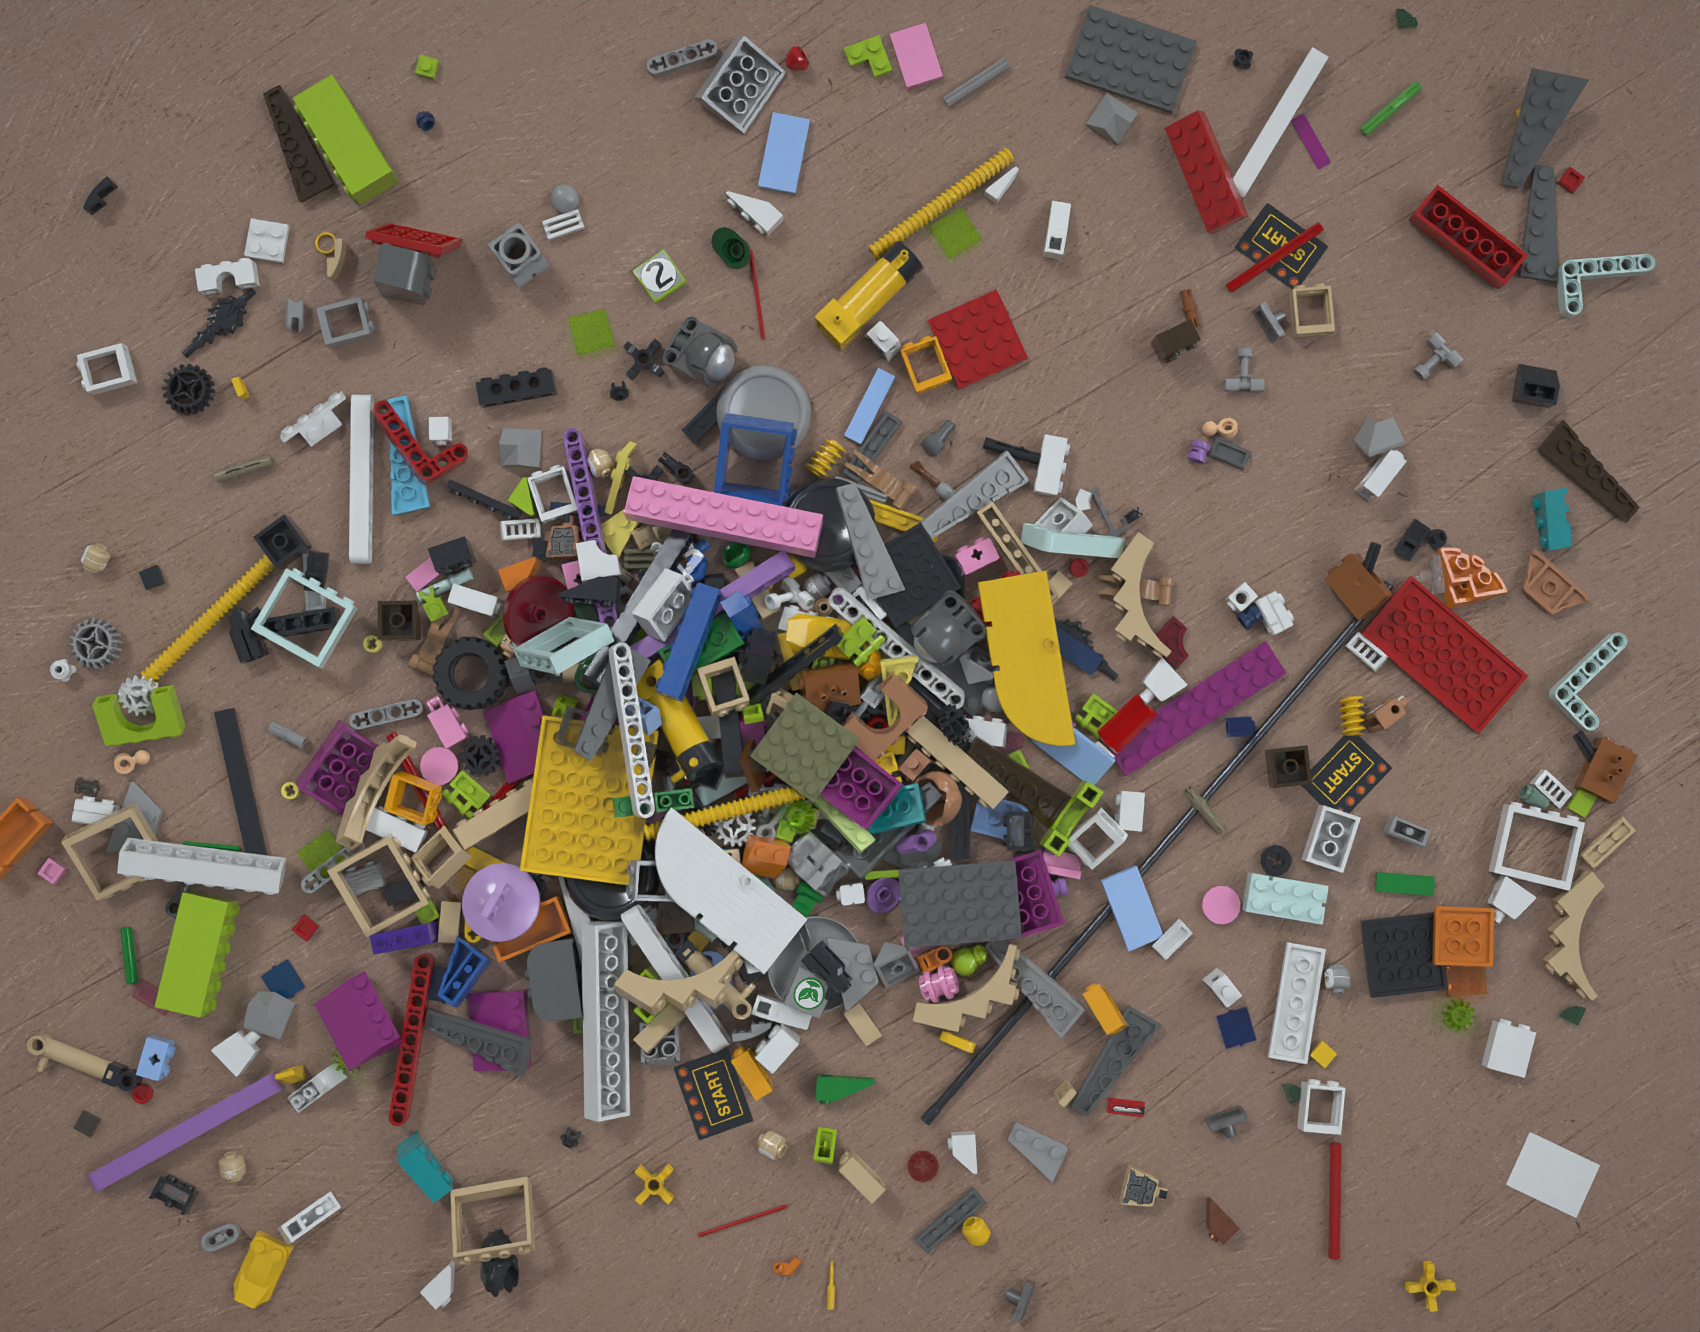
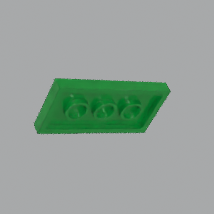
M726 612L713 619L693 675L697 674L698 668L716 663L745 646ZM672 643L658 650L664 662L670 657Z

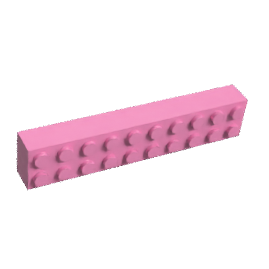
M634 476L624 510L626 520L813 558L816 556L823 525V514Z

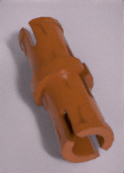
M1192 289L1180 291L1184 307L1182 311L1185 313L1186 319H1191L1195 328L1201 326L1196 311L1198 307L1194 303Z

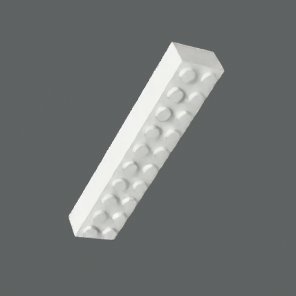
M597 921L581 924L584 1118L596 1122L630 1115L628 999L619 995L614 986L623 972L628 970L627 927L623 921Z

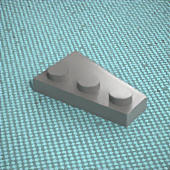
M1015 1121L1007 1138L1008 1141L1053 1182L1068 1150V1146Z

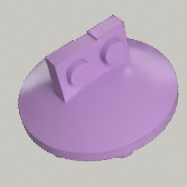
M506 863L493 864L478 871L468 882L462 899L463 914L469 927L482 938L495 942L514 940L526 933L536 921L540 910L539 889L534 879L527 872L520 871L519 867Z

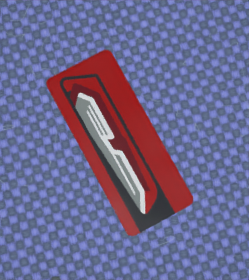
M1108 1098L1107 1113L1144 1117L1145 1102Z

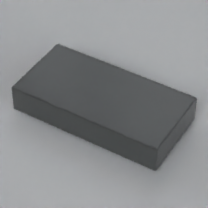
M1215 437L1208 456L1244 470L1251 451Z

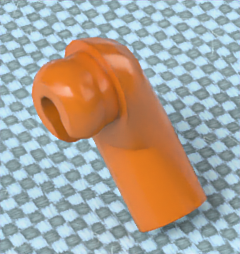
M795 1256L789 1263L777 1262L773 1265V1271L777 1275L789 1276L802 1264V1261Z

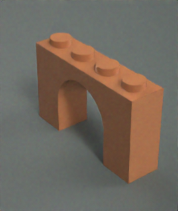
M894 671L880 684L881 690L899 707L898 718L891 726L884 729L871 728L853 711L844 719V722L840 723V725L860 738L856 746L872 761L882 757L886 752L885 749L890 744L894 745L904 731L910 730L913 722L917 718H922L928 708L927 702Z

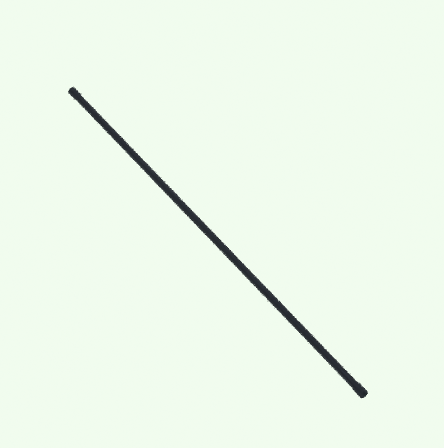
M1386 581L1383 582L1390 591L1393 589L1391 584ZM1354 617L1236 753L1200 795L1206 799V803L1365 619L1357 620ZM1191 806L1138 867L1141 878L1198 814V810H1194ZM1109 902L1046 973L1053 980L1112 913ZM1028 997L1020 1003L938 1100L922 1115L921 1120L929 1126L944 1106L1033 1005Z

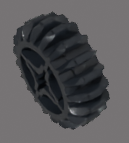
M181 364L180 370L176 367L173 368L174 374L167 373L170 378L169 380L163 379L167 383V386L162 387L164 391H167L163 394V397L168 398L166 404L171 405L172 410H177L179 414L185 413V415L190 416L191 412L194 415H197L198 410L204 412V405L210 407L207 401L214 400L210 394L215 393V390L211 388L215 383L210 381L212 376L206 375L207 371L205 369L200 370L198 365L193 367L192 364H188L185 367V365ZM194 375L199 379L189 382L184 377ZM178 382H179V388H178V390L176 391V386H177V384H178ZM187 385L191 387L190 394L186 392L188 391L186 390L188 388ZM202 388L201 395L198 396V392ZM189 398L193 403L181 404L179 400Z

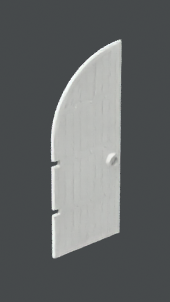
M670 808L659 828L655 846L656 867L665 890L692 917L695 918L699 913L702 914L703 917L699 922L728 946L735 941L737 945L733 950L761 973L765 974L807 919L673 808Z

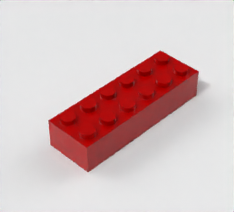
M1197 110L1165 127L1164 129L1207 232L1215 234L1249 217L1206 113Z
M1438 184L1430 191L1408 219L1497 290L1507 283L1528 256Z

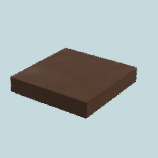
M749 739L745 744L739 763L751 792L755 793L759 792L767 770L763 765L750 757L757 745L754 739Z

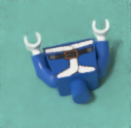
M704 538L696 545L693 543L690 545L686 554L682 555L683 559L676 569V572L683 575L690 587L692 584L703 579L706 574L709 561L703 553L711 546ZM659 542L652 543L650 550H656L653 554L655 557L663 545Z

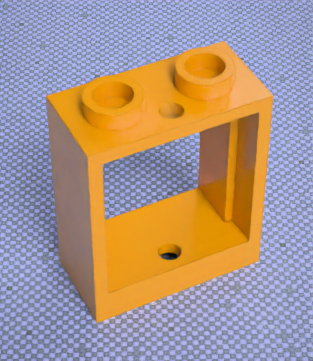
M931 335L920 339L921 342L916 344L910 342L903 345V349H900L901 358L916 395L952 382V376L936 336L932 338ZM933 346L943 374L917 383L907 355Z
M404 771L394 773L391 778L384 810L423 826L432 823L437 816L436 809L442 797V786ZM406 782L430 791L424 813L401 805Z
M1093 983L1085 988L1087 992L1083 993V996L1107 1035L1113 1036L1129 1026L1104 985Z
M741 1046L736 1049L731 1062L757 1101L773 1091L774 1084L761 1063L755 1059V1054L750 1046L746 1048Z

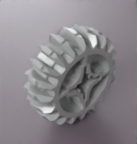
M92 618L91 621L85 619L84 624H77L79 630H72L75 636L69 637L73 640V643L68 645L69 647H74L70 653L76 654L74 660L80 661L79 665H86L87 669L94 667V669L99 670L100 666L107 668V663L113 664L112 658H119L116 651H122L121 648H118V644L123 642L117 640L121 633H115L118 628L116 626L111 627L112 622L107 621L105 623V619L102 618L99 620ZM95 629L89 638H84L89 631ZM103 631L106 633L108 637L109 644L106 643L104 640L105 634H103ZM89 641L98 642V644H101L102 646H95L92 643H89ZM83 644L87 647L88 656L84 652ZM103 649H107L103 656L96 659Z

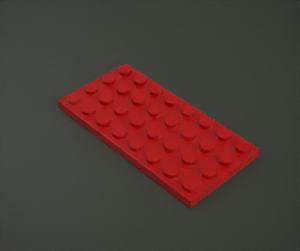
M1412 576L1406 579L1361 632V635L1386 654L1394 664L1476 734H1479L1528 677L1525 672Z

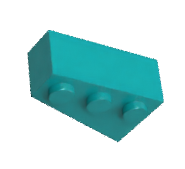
M1568 487L1544 491L1532 496L1531 505L1536 513L1535 526L1539 529V545L1543 552L1572 546L1571 525L1566 519V511H1569V505H1565L1564 494L1568 493Z
M417 1131L398 1145L397 1162L433 1203L452 1190V1176L449 1172H445L440 1162L435 1158Z

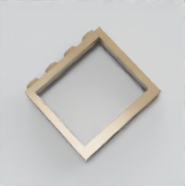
M136 802L66 835L61 841L97 901L102 898L104 900L109 899L115 894L114 892L120 889L125 891L132 887L133 883L137 881L141 883L147 879L141 876L127 877L102 889L75 843L129 817L133 820L144 840L159 842Z
M392 833L327 870L366 938L427 905L430 901L429 897H431L427 887L421 885V877L417 870L413 871L410 864L412 862L409 856L401 851V842L398 841L397 837H393ZM388 845L420 900L373 926L340 870Z
M528 1177L451 1190L453 1258L457 1264L469 1265L474 1261L487 1262L491 1258H508L513 1254L526 1255L530 1251H536L532 1184ZM524 1193L527 1241L463 1252L462 1203Z

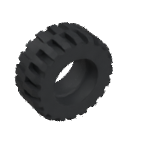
M473 636L460 637L458 640H452L448 646H444L441 649L440 655L437 654L435 658L437 662L436 665H433L432 671H435V676H432L433 682L436 683L437 687L435 688L442 695L441 698L449 702L450 705L465 710L485 709L489 705L496 703L497 699L505 693L503 691L509 683L507 682L509 674L504 662L506 659L503 656V652L493 643ZM471 655L478 656L488 666V679L481 689L468 692L456 684L454 670L462 658Z

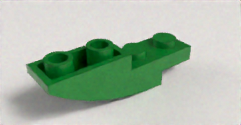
M692 788L652 793L655 807L654 813L669 811L670 808L674 810L694 808ZM630 796L612 798L614 818L634 816ZM642 804L640 806V812L642 814H645L647 812V806L645 804Z

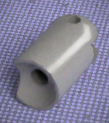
M286 299L285 327L288 332H291V324L298 323V333H300L304 325V300L294 302Z

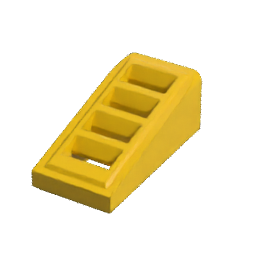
M299 1065L277 1073L275 1078L281 1082L293 1084L306 1080L307 1076L304 1065Z

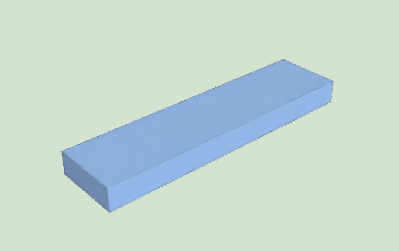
M880 368L877 369L844 437L860 445L862 444L895 379L894 375Z

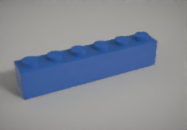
M697 583L696 588L692 589L690 595L692 599L690 604L685 607L683 622L677 628L678 636L676 641H673L671 644L670 657L664 662L662 678L660 677L656 683L657 692L661 696L679 702L683 701L723 595L720 589L702 583Z

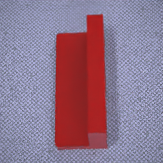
M1135 694L1097 733L1105 747L1118 754L1157 716V713L1154 709L1144 704L1140 695Z

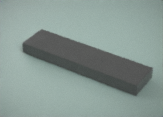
M886 411L858 452L874 462L900 427L902 421ZM856 455L849 462L866 472L869 469ZM848 467L842 472L856 483H859L862 477Z
M972 1187L915 1237V1240L928 1254L964 1223L965 1220L979 1210L986 1201Z

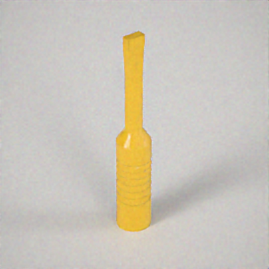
M831 1261L830 1281L827 1287L828 1310H834L835 1302L833 1261Z

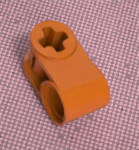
M939 945L915 956L914 959L918 961L922 969L921 973L924 975V971L932 972L949 962L952 958V951L948 945ZM946 949L949 955L947 958L942 959L938 956V951Z

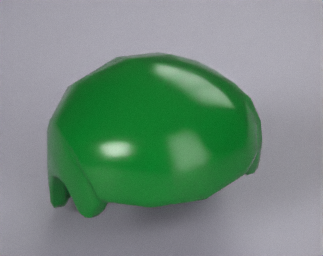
M734 541L727 545L722 552L724 556L723 561L729 568H739L745 565L751 554L747 544Z

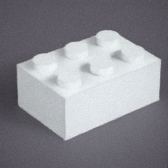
M665 568L632 611V615L647 635L665 642L684 617L685 607L690 604L692 599L690 598L692 588L683 575Z
M1319 805L1301 860L1343 873L1361 818Z
M776 1023L770 1030L769 1038L766 1039L764 1037L758 1043L755 1050V1059L772 1074L799 1045L800 1036L788 1025L782 1023L780 1025Z

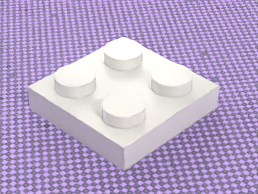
M251 218L244 256L284 263L290 226Z

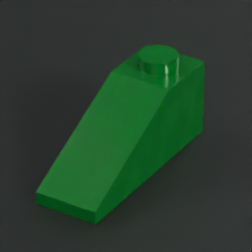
M817 1074L816 1100L820 1104H831V1101L840 1100L874 1085L875 1077Z

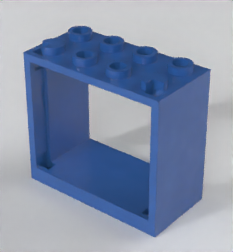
M726 413L721 424L714 493L783 506V502L788 500L790 485L787 483H790L793 466H789V464H792L795 448H792L797 437V429H794L795 423ZM732 428L786 435L779 490L726 482Z

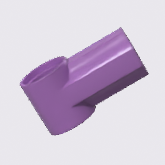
M925 829L920 833L905 836L896 845V848L901 855L916 851L924 852L936 843L937 837L935 832Z

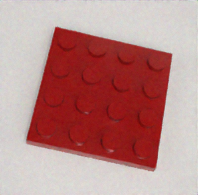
M392 223L367 230L365 239L371 240L373 244L382 245V243H388L400 248L406 247L419 253L425 251L428 252L429 256L433 257L445 255V253L460 247L462 243V238Z
M997 289L927 320L933 335L937 337L958 390L1028 359Z

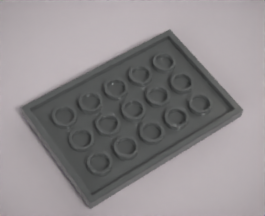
M1089 5L1065 78L1172 114L1197 41Z
M1015 860L898 869L905 948L1021 938Z

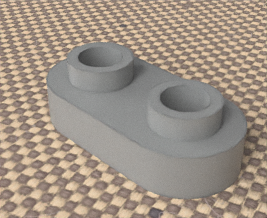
M229 1222L215 1228L202 1237L201 1245L208 1252H213L227 1246L240 1237V1227L236 1223ZM229 1229H232V1230H233V1232H234L233 1235H230V1234L228 1233V1230H229ZM211 1237L216 1239V1243L211 1242Z

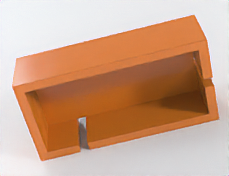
M17 797L0 815V880L13 868L11 865L17 864L54 823L42 811H37L38 808L26 797Z
M558 895L540 903V910L536 921L522 936L514 940L499 942L492 946L498 962L533 949L541 943L550 942L573 932L560 896Z

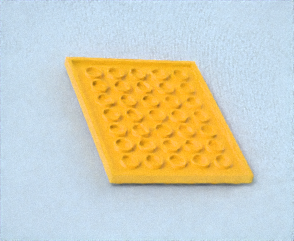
M542 716L520 871L622 885L629 884L627 868L630 860H641L645 835L643 826L646 824L647 818H638L635 815L614 818L612 798L630 796L620 726L612 725L592 761H588L573 752L585 721ZM628 727V733L631 736L635 734V728ZM654 731L649 736L643 733L651 785L659 731ZM633 745L631 753L635 756L638 753V748ZM637 764L634 767L636 775L641 773V767ZM641 784L637 786V792L640 795L644 792V787Z

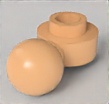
M1225 418L1218 425L1213 421L1205 422L1202 431L1206 436H1213L1216 432H1219L1222 437L1231 438L1237 434L1238 425L1234 419Z
M823 597L815 601L809 611H815L820 616H828L832 613L833 608L829 604V598ZM798 604V607L800 608L799 611L804 612V613H807V610H804V609ZM822 604H827L826 610H821Z
M146 750L137 751L133 757L126 753L119 754L113 762L115 770L121 774L130 773L136 763L139 765L147 764L150 760V754ZM122 760L127 761L125 765L120 764Z

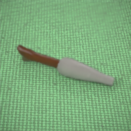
M919 461L910 465V469L921 475L936 488L937 495L944 501L956 492L949 484L945 482L940 483L924 469Z

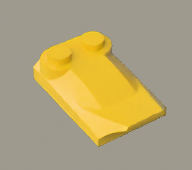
M797 613L794 617L788 619L786 642L790 645L792 652L798 653L834 624L841 628L842 635L852 624L846 619ZM837 645L831 647L823 655V657L850 660Z
M257 1231L233 1284L234 1300L252 1309L269 1301L294 1246L265 1232Z

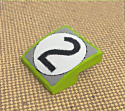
M664 249L633 270V273L655 304L687 283Z

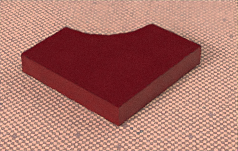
M1172 616L1156 636L1172 651L1167 658L1165 656L1162 658L1176 670L1189 655L1183 645V637L1187 628Z

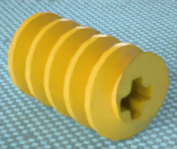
M825 439L824 443L826 446L820 445L821 452H815L817 459L811 457L810 461L812 464L806 463L805 465L808 471L821 479V475L828 476L825 469L832 471L829 464H837L834 459L835 457L842 458L839 454L840 451L846 453V450L833 439Z
M1363 696L1344 697V699L1339 701V704L1345 705L1340 708V712L1345 713L1340 716V719L1346 721L1341 723V727L1346 728L1341 731L1342 735H1366L1360 733L1361 730L1366 729L1365 726L1360 725L1365 719L1359 717V715L1365 713L1359 710L1360 707L1364 706V703L1358 702V700L1364 698Z

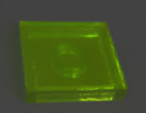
M962 207L929 226L948 259L953 258L982 239Z
M605 308L568 318L577 355L615 346Z
M327 829L298 851L297 854L309 870L313 872L343 849V847L335 843L336 837ZM340 855L336 861L339 863L346 858ZM324 867L321 871V875L324 878L330 877L327 872L329 868Z

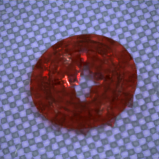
M928 1151L915 1152L908 1160L907 1168L909 1175L915 1181L922 1183L931 1181L938 1171L936 1157ZM922 1159H924L925 1165L929 1166L925 1169L924 1174H922L920 1168L914 1167L921 1165Z

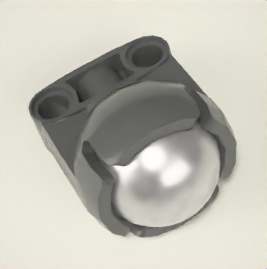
M691 316L686 318L676 331L664 352L663 361L674 372H679L707 387H714L716 384H721L731 373L736 362L734 353L737 352V346L730 336Z
M949 590L913 623L911 632L914 635L915 649L923 659L948 666L978 639L985 636L986 624L964 598L955 591ZM952 597L956 602L953 605H949L945 600ZM980 625L983 629L980 632H974L972 627Z

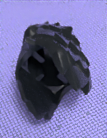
M498 1229L488 1233L481 1249L510 1244L512 1242L509 1236L503 1232V1229ZM515 1254L510 1255L508 1258L496 1257L491 1258L490 1261L481 1262V1281L485 1290L491 1292L494 1297H498L499 1291H502L503 1287L510 1293L513 1287L518 1285L519 1266Z

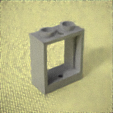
M361 297L316 308L324 342L327 347L334 348L374 337L373 331H375V326L368 315L371 312L368 302H365ZM358 306L364 330L335 337L329 313Z
M630 860L627 868L629 884L626 886L628 899L635 901L675 902L666 890L665 895L638 894L639 865L656 866V860Z

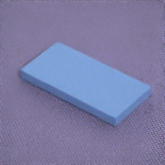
M773 112L758 183L759 188L796 194L810 119Z
M1074 727L1073 732L1076 745L1054 746L1038 742L1034 739L1031 740L1082 781H1088L1093 785L1099 781L1115 762L1113 757Z
M1136 865L1100 880L1128 951L1159 939L1163 935Z

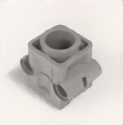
M519 222L506 230L504 234L499 235L488 243L490 249L520 289L532 281L535 276H539L551 267ZM516 249H526L522 258L517 260L510 259Z
M812 832L802 836L793 844L787 861L803 880L824 897L833 890L835 883L851 870L832 849Z

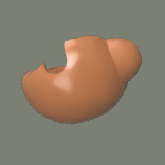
M932 771L916 779L913 784L918 783L920 788L930 782L944 796L925 816L926 822L924 823L929 826L945 825L958 814L962 805V795L957 783L950 775L944 772Z

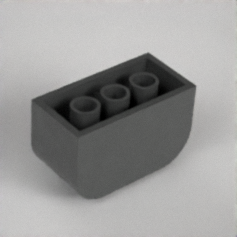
M382 243L373 282L382 297L425 305L427 299L431 297L432 288H430L431 280H435L436 269H434L435 265H433L431 258L422 253Z
M574 936L554 939L534 947L528 955V969H525V977L530 982L528 998L532 1000L536 1014L546 1021L583 1017L582 975Z

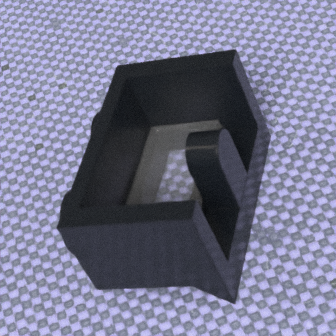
M1007 811V815H1003V827H1007V835H1003V846H1007V851H1031V811Z
M172 1174L160 1176L149 1198L152 1200L157 1198L165 1202V1206L181 1210L180 1214L182 1215L188 1214L199 1193L195 1190L196 1187L187 1182L185 1184L178 1182L179 1178Z

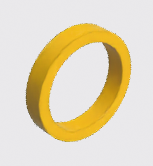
M328 232L319 234L315 240L318 251L323 254L333 253L335 251V236ZM325 235H329L334 239V246L329 251H322L318 246L319 239Z

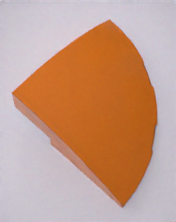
M1445 547L1438 549L1440 583L1448 608L1451 609L1484 601L1505 594L1508 591L1497 572H1491L1484 565L1485 561L1475 554L1467 555L1462 553L1461 549Z

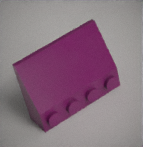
M537 691L518 696L484 712L493 740L498 742L496 748L502 749L498 755L502 756L500 760L508 784L534 775L542 716H547Z
M339 719L295 784L299 790L343 815L346 802L355 796L360 776L369 770L374 749L379 745Z
M854 747L820 795L867 830L894 800L904 785Z
M1037 850L1001 860H1015L1021 938L1063 925L1064 920L1042 851Z
M365 971L348 979L314 1004L349 1072L403 1043Z
M527 989L469 993L470 1020L530 1038ZM531 1047L527 1069H529L532 1066ZM472 1053L474 1071H508L502 1068L501 1065L486 1060L480 1054Z

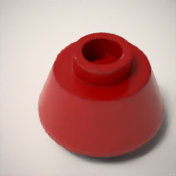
M792 46L786 54L787 59L785 63L787 67L794 71L806 70L809 65L807 56L801 47Z

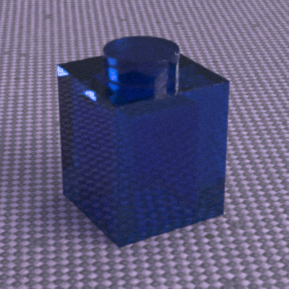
M1252 716L1225 718L1226 737L1253 736L1255 721L1252 720Z

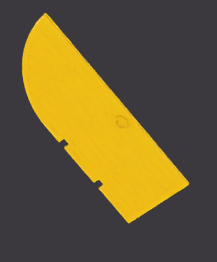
M1047 571L978 582L984 622H992L991 627H986L992 666L999 665L1000 669L993 671L996 693L1007 718L1023 734L1038 742L1054 746L1076 745Z

